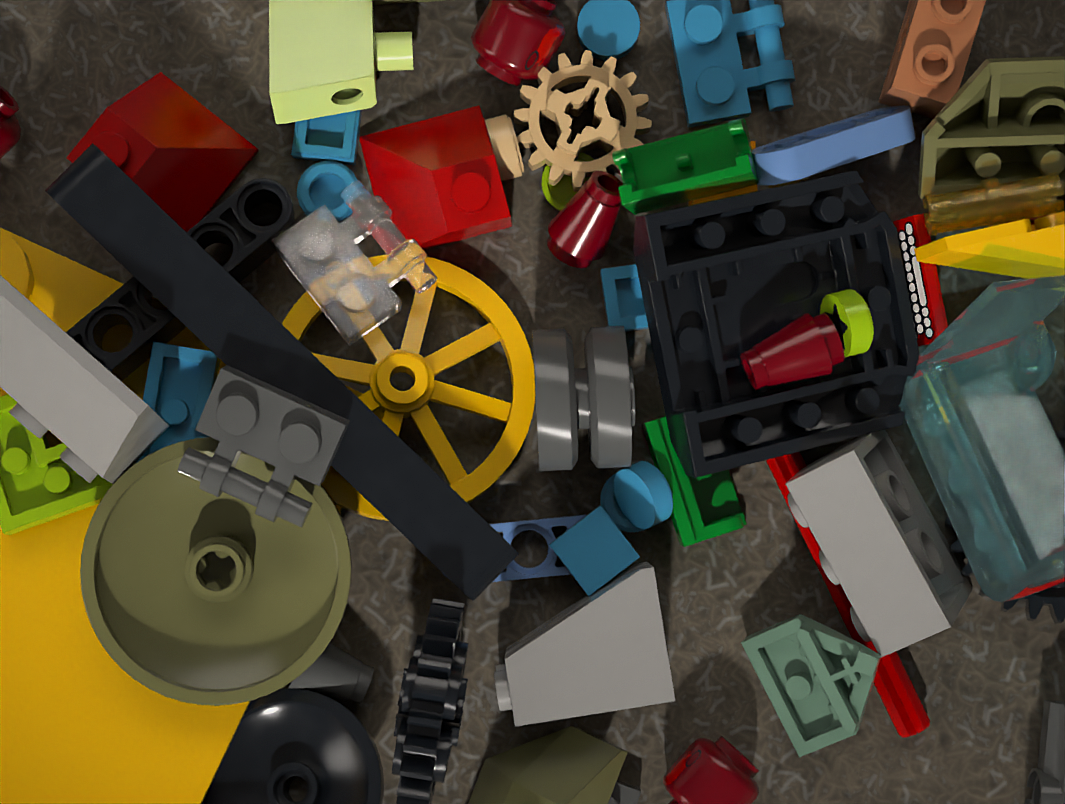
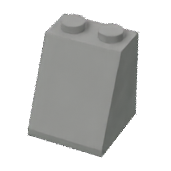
M647 562L632 564L592 595L584 596L506 648L505 664L495 665L494 679L499 710L513 711L515 727L675 701L655 571L652 565Z

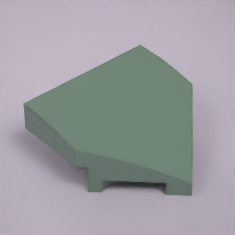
M802 614L753 633L741 642L799 758L857 734L881 658L880 654Z

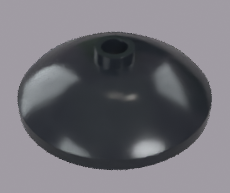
M294 688L278 689L271 694L250 701L202 804H382L384 796L383 767L376 744L369 731L356 715L344 705L332 698L308 690ZM302 777L307 783L308 791L304 799L296 802L290 796L289 787L294 779Z

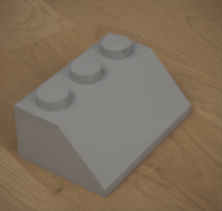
M0 275V387L17 401V404L9 413L39 439L49 430L61 440L67 448L59 457L87 482L91 483L99 474L102 478L114 484L121 475L143 456L166 431L169 425L149 405Z
M886 430L851 439L802 468L785 483L790 492L787 498L793 516L802 527L810 528L821 548L819 559L825 574L833 584H840L852 605L850 614L855 629L864 641H872L881 658L946 630L953 625L973 588L967 577L962 576L960 564L955 555L950 552L949 544Z

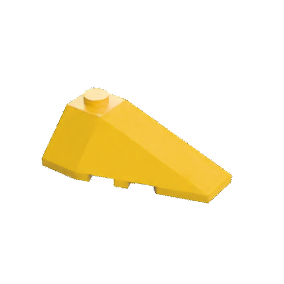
M1065 211L1034 220L1035 224L1031 225L1030 219H1022L946 236L915 248L916 260L923 263L1065 284Z

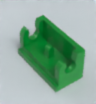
M740 118L710 128L628 149L624 148L613 151V161L615 165H618L623 185L618 187L622 205L636 215L758 184L759 179L752 155L753 150L746 120Z
M666 416L641 425L654 466L665 476L672 491L673 509L670 517L679 545L686 547L741 529L744 525H747L729 469L697 478L687 476L671 443Z

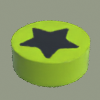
M852 289L827 294L822 300L820 314L825 313L832 320L841 339L844 356L849 357L867 352L873 341L874 328L870 310L863 297Z

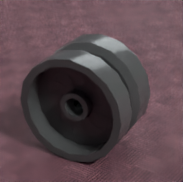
M624 326L591 327L584 339L585 368L575 369L572 337L565 328L532 330L539 471L573 469L578 461V429H588L590 459L597 468L631 467L632 426H635V390L633 369L628 365Z

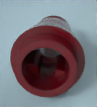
M604 171L593 172L589 180L583 184L548 224L549 237L547 239V246L550 252L561 262L576 268H587L593 261L599 260L604 256L622 204L618 187L623 185V183L617 177Z
M805 313L740 355L745 374L755 390L766 385L772 386L831 374L832 366L843 362L845 359L839 334L832 320L825 313L815 317Z

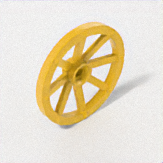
M390 254L365 258L347 264L315 283L293 305L283 320L282 325L301 342L316 318L332 303L337 301L375 358L376 363L372 365L326 355L312 354L339 380L370 386V390L358 398L372 412L380 409L384 413L382 421L398 437L403 418L411 417L450 487L462 499L470 503L485 493L499 480L518 454L528 433L535 405V373L531 350L519 322L507 304L483 281L466 270L445 261L420 255ZM381 282H418L400 349L394 350L355 290ZM436 287L446 290L467 302L488 322L487 325L426 357L419 354ZM500 341L507 357L511 374V403L434 380V376ZM399 372L407 373L413 378L414 385L409 390L399 391L391 385V377ZM429 401L506 423L504 432L493 451L469 475H467L428 406ZM328 471L322 486L328 492L335 505L368 518L388 521L351 484Z

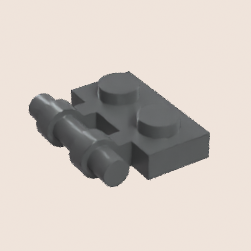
M226 365L219 371L195 428L196 431L220 441L213 457H210L189 447L180 461L178 472L200 481L199 489L216 497H220L224 492L257 507L255 514L269 521L275 522L279 517L299 527H303L313 503L290 493L295 479L300 477L317 486L324 482L350 420ZM241 452L275 466L269 482H265L235 468Z

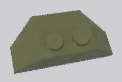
M1065 56L986 59L922 131L919 197L922 199L1065 194Z
M569 726L485 759L468 804H608L628 751L578 727Z

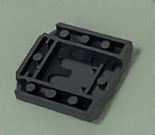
M857 171L843 172L636 217L633 252L671 443L687 476L697 478L903 425L906 411H901L899 408L907 376H915L919 360V349L897 228L885 211L878 212L859 186V183L864 181ZM852 289L863 297L870 310L874 328L873 341L867 352L845 357L843 362L832 366V373L828 375L772 386L766 385L756 390L752 387L741 362L740 355L742 352L752 349L753 346L805 313L810 314L812 317L820 315L821 303L827 294Z

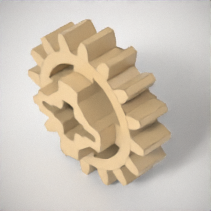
M585 50L581 58V64L572 66L566 54L561 53L558 54V71L552 74L545 67L539 71L537 81L540 86L538 89L522 85L520 98L529 104L530 107L514 110V123L529 127V130L519 134L516 137L519 149L534 147L535 152L528 160V166L532 171L541 168L545 164L551 167L549 184L555 186L563 175L571 176L573 191L577 192L583 186L584 178L591 177L595 171L607 172L613 169L621 176L618 165H615L613 161V151L644 145L640 140L634 138V135L650 133L652 120L637 116L638 112H641L648 106L649 98L647 94L631 95L630 91L637 79L634 72L628 73L620 79L614 75L616 58L611 56L605 61L602 68L593 66L592 52ZM587 82L585 88L567 94L558 90L568 84ZM610 93L621 106L625 127L620 125L621 121L610 116L606 104ZM595 99L592 124L597 129L586 126L581 134L577 133L573 143L570 144L572 118L568 114L578 117L584 109H588L591 101ZM540 116L556 127L559 139L554 151L542 135L539 123ZM596 148L609 152L602 158L593 161H577L581 152L584 153Z

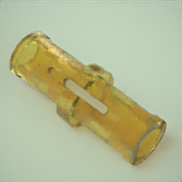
M1051 172L1043 176L999 183L995 177L982 179L980 187L934 195L925 194L923 195V208L928 209V212L924 213L927 232L929 236H936L938 233L985 225L986 227H991L1008 221L1063 212L1064 201L1056 199V196L1063 195L1062 184L1057 172Z

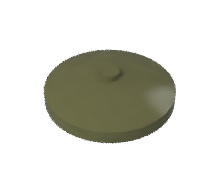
M211 437L181 441L163 447L144 457L117 479L97 506L89 523L81 554L80 578L83 601L90 624L104 649L121 669L134 680L165 697L186 703L219 706L247 702L271 694L295 680L318 659L330 643L342 620L351 587L352 561L349 539L342 517L322 484L317 486L300 477H296L290 493L313 503L303 527H299L279 517L275 522L258 516L255 514L257 507L224 492L220 497H216L199 489L200 481L178 472L180 461L189 447L213 457L220 441ZM241 452L235 468L265 482H269L275 466Z

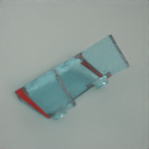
M1065 275L993 282L919 355L915 376H907L900 404L901 411H906L904 418L976 580L983 592L989 598L998 602L1024 598L1065 582V452L1035 392L1049 378L1055 364V345L1043 320L1065 300Z

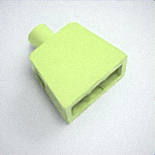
M269 0V93L276 124H287L372 108L377 104L376 71L414 70L412 31L375 32L372 0Z

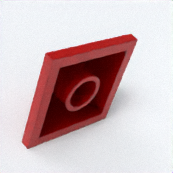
M159 72L108 106L66 159L73 163L93 143L187 232L208 215L259 149L162 72Z
M480 105L359 137L389 255L410 254L512 227L510 211Z

